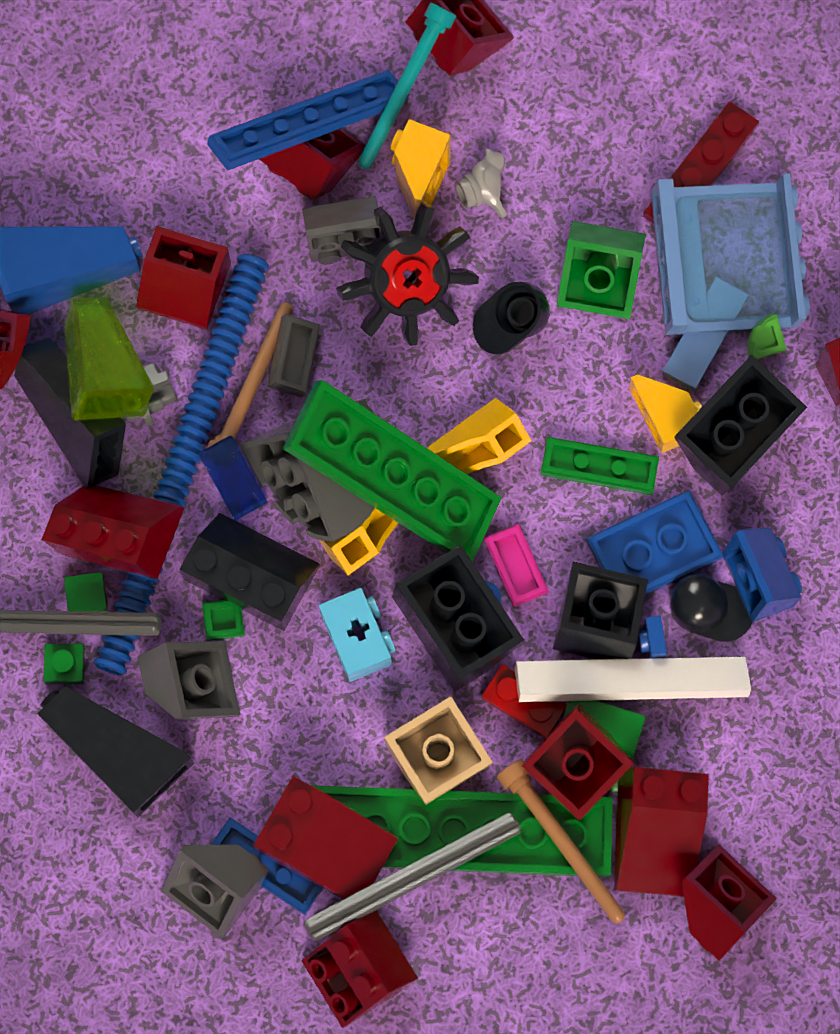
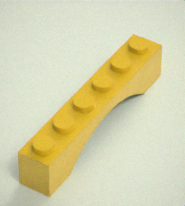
M495 397L428 446L427 449L465 474H469L504 462L530 443L531 439L516 412ZM375 508L368 519L351 533L335 541H319L329 557L347 575H350L380 552L386 539L398 522Z

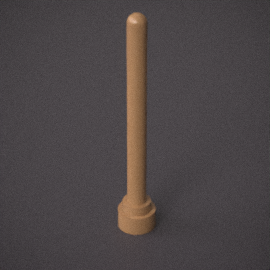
M283 302L279 305L221 435H216L214 440H209L203 455L213 463L223 467H231L236 457L237 451L235 447L237 444L234 440L274 355L281 317L285 314L292 315L293 306L290 303Z
M519 759L509 765L496 778L505 790L510 789L513 794H519L613 923H621L625 919V912L530 784L532 782L529 776L530 773L522 767L524 761Z

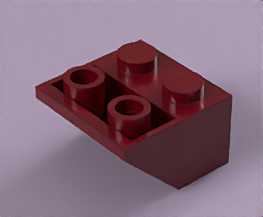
M156 226L144 259L136 304L137 309L207 330L231 265L228 247Z
M377 910L345 925L301 960L342 1028L388 1001L418 979V976Z

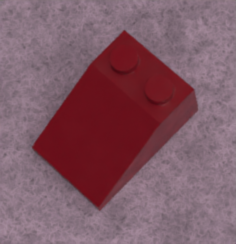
M634 766L618 780L614 891L684 897L681 882L698 865L708 814L709 774Z
M292 776L253 846L260 854L344 900L374 884L398 838L328 794Z

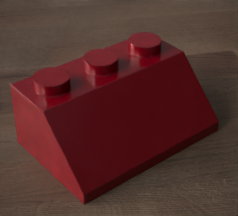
M97 485L88 489L82 486L55 504L41 540L62 555L158 579L184 508L180 505Z

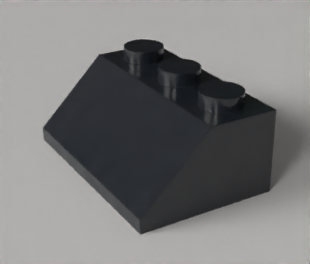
M751 355L674 438L693 469L722 496L735 486L804 412L807 406Z
M219 513L198 535L179 570L183 580L222 600H227L239 606L245 612L285 631L319 569L320 563Z
M461 545L395 584L392 594L393 600L454 692L488 672L524 642V638Z

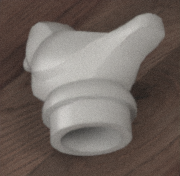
M487 148L484 159L473 166L471 174H465L462 179L456 181L455 188L458 198L465 209L470 207L477 208L484 203L493 208L500 218H504L507 216V212L501 204L500 189L505 159L501 153Z

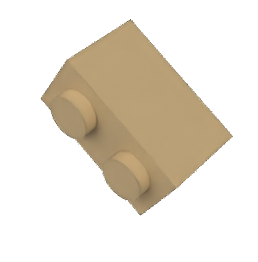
M451 696L384 737L387 749L425 805L493 764Z

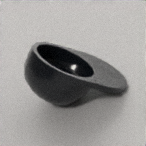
M521 281L510 282L500 288L479 307L475 314L473 334L477 344L488 353L505 354L514 349L527 337L542 331L550 317V305L545 293L539 287Z
M693 574L686 576L676 584L670 595L669 608L672 618L681 628L691 633L720 642H730L742 637L751 627L752 621L737 587L717 581L708 575Z

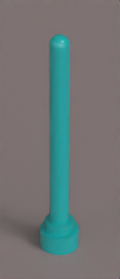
M430 2L424 14L427 17L424 22L427 27L358 160L360 167L364 169L370 168L375 161L439 34H444L446 28L451 29L457 17L455 14Z

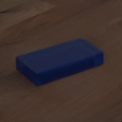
M231 435L197 453L234 521L268 503Z

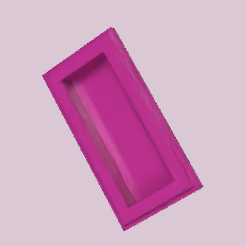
M519 524L484 538L513 607L549 593Z

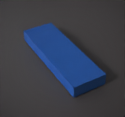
M229 817L211 845H240L247 852L256 855L269 868L261 887L306 916L323 891V888L257 852L253 845L258 835Z

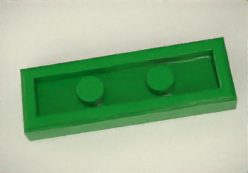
M547 437L540 476L652 496L659 456Z

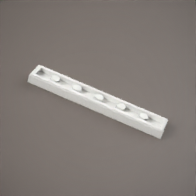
M746 657L516 661L515 665L519 702L749 697L751 692Z

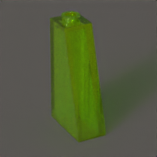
M108 297L72 298L64 329L73 420L145 416L154 386Z

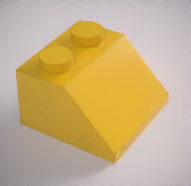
M408 119L404 131L397 130L391 144V150L394 151L392 164L395 165L396 180L415 221L416 212L421 202L428 203L431 206L451 163L450 134Z

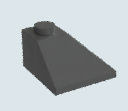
M225 641L165 642L137 656L145 694L177 720L228 718L241 715Z
M184 845L178 852L161 892L223 939L259 891L269 868L256 855L247 852L240 845Z

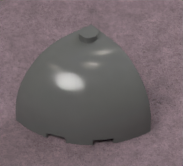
M366 399L356 401L357 403H359L360 405L374 413L373 410L368 406ZM296 420L239 443L242 453L261 487L268 485L279 500L275 502L274 506L292 524L300 522L307 527V535L315 539L335 541L361 526L375 509V507L283 449Z

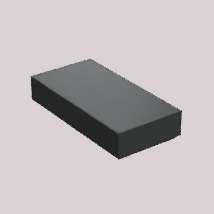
M288 314L281 317L267 385L268 388L298 397H303L307 394L320 324Z

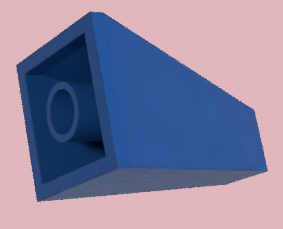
M123 226L0 227V287L13 312L29 315L140 272L137 259L143 257L135 236L127 237Z

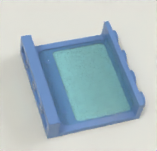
M790 173L782 174L776 183L674 187L673 179L657 180L651 190L665 335L717 331H752L761 319L772 313L777 314L781 329L797 328L806 319L810 311V301L808 294H803L802 280L805 279L806 265L804 258H799L798 244L801 243L802 228L800 222L795 221L794 208L797 207L798 192L796 186L791 185Z

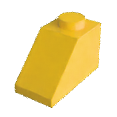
M638 374L630 379L629 390L661 454L678 447L679 445L674 436L702 408L700 402H693L687 391Z

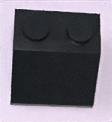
M573 562L559 614L553 650L596 660L631 659L637 644L648 579Z

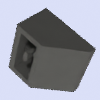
M376 196L302 208L311 262L319 261L320 264H333L340 261L341 257L350 256L341 248L344 240L357 242L361 246L372 250L383 238L382 231L376 223L374 209L378 208Z

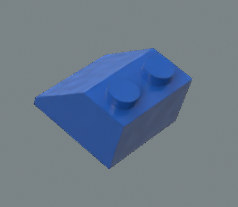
M771 527L744 529L735 532L722 553L752 623L794 607L801 599L802 586L797 574L794 571L790 572L785 561L787 557L786 549L782 540L774 536Z

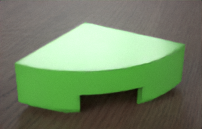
M777 314L767 315L753 328L747 344L748 358L753 355L758 360L787 350Z

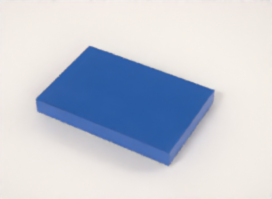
M689 490L586 539L600 568L648 579L646 595L699 571L724 557Z

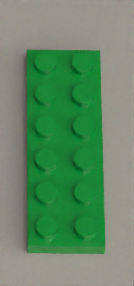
M323 380L315 381L283 447L291 455L443 552L448 553L461 545L472 563L502 497Z

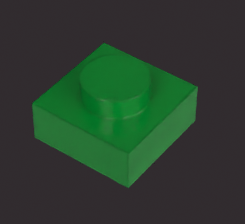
M45 644L44 683L84 684V644Z

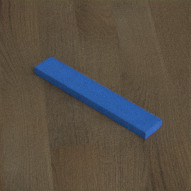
M390 70L383 71L209 135L207 145L226 170L229 171L382 113L398 80ZM408 94L404 104L407 103L410 94Z

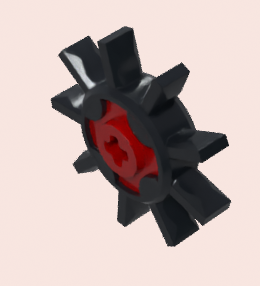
M420 203L411 231L397 232L392 217L382 207L374 209L376 223L382 231L383 238L372 250L361 246L357 242L343 241L341 248L353 259L365 262L364 278L336 287L337 294L343 301L353 300L367 294L373 297L376 303L360 326L369 336L372 337L381 327L386 317L392 313L402 316L401 331L404 340L410 346L417 345L419 335L417 316L433 308L443 321L455 326L459 322L456 313L449 305L442 301L448 285L460 284L466 286L478 284L479 276L476 273L465 268L450 269L447 255L462 246L470 236L467 231L459 226L437 242L427 237L434 216V208L428 203ZM407 269L412 272L408 278L403 276L404 271Z

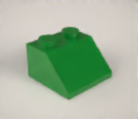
M572 221L557 306L630 319L646 234Z

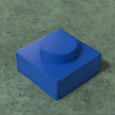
M661 615L646 617L643 624L644 629L639 630L638 633L640 652H647L648 659L665 658L667 650Z

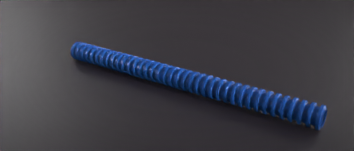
M240 254L237 257L239 265H235L233 268L235 275L230 277L229 282L231 286L226 288L228 296L222 299L224 307L219 308L218 314L220 318L215 319L214 324L216 328L211 330L210 334L213 339L207 341L209 350L204 351L203 357L205 360H202L199 364L202 370L198 371L195 375L198 381L194 382L191 386L194 392L188 395L190 403L185 404L184 411L186 414L180 417L182 425L177 426L176 432L178 436L173 437L172 442L175 446L169 448L168 452L171 457L166 458L164 462L167 468L161 471L163 479L157 482L159 491H154L153 493L155 500L180 505L183 508L186 506L184 497L190 495L188 486H192L194 483V479L191 477L198 472L195 466L201 463L202 458L199 455L204 453L206 449L203 443L209 441L207 432H211L213 429L211 421L216 420L217 414L215 410H219L221 407L218 401L224 398L225 394L222 390L228 387L226 378L231 377L232 371L230 368H233L236 364L233 358L237 357L240 353L237 347L243 344L241 336L246 335L247 328L245 325L250 324L251 318L249 315L253 314L255 310L252 304L258 302L256 294L261 292L262 286L260 283L265 282L266 279L263 273L269 270V264L256 255ZM125 572L128 578L122 580L121 584L124 589L118 592L117 596L120 600L115 602L113 607L116 609V612L147 613L145 608L151 605L149 596H154L155 590L153 585H157L159 579ZM104 635L101 639L104 645L99 647L97 651L100 657L95 658L93 663L97 668L105 672L120 676L126 674L128 670L125 665L130 663L132 659L129 653L135 651L136 647L133 645V642L137 641L139 636Z

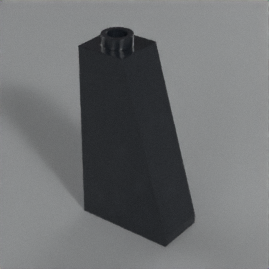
M49 337L25 345L15 368L14 377L82 484L88 489L118 476L126 427L124 420Z
M66 686L60 692L58 690L51 692L40 704L42 709L37 713L40 718L137 818L194 764L191 757L183 750Z

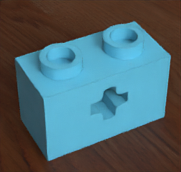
M359 588L318 605L349 683L392 665L390 654L396 652L388 631L380 632L375 621L381 615L373 596L366 598L362 588ZM357 626L360 627L361 631H365V639L360 642L356 636H353L352 628Z

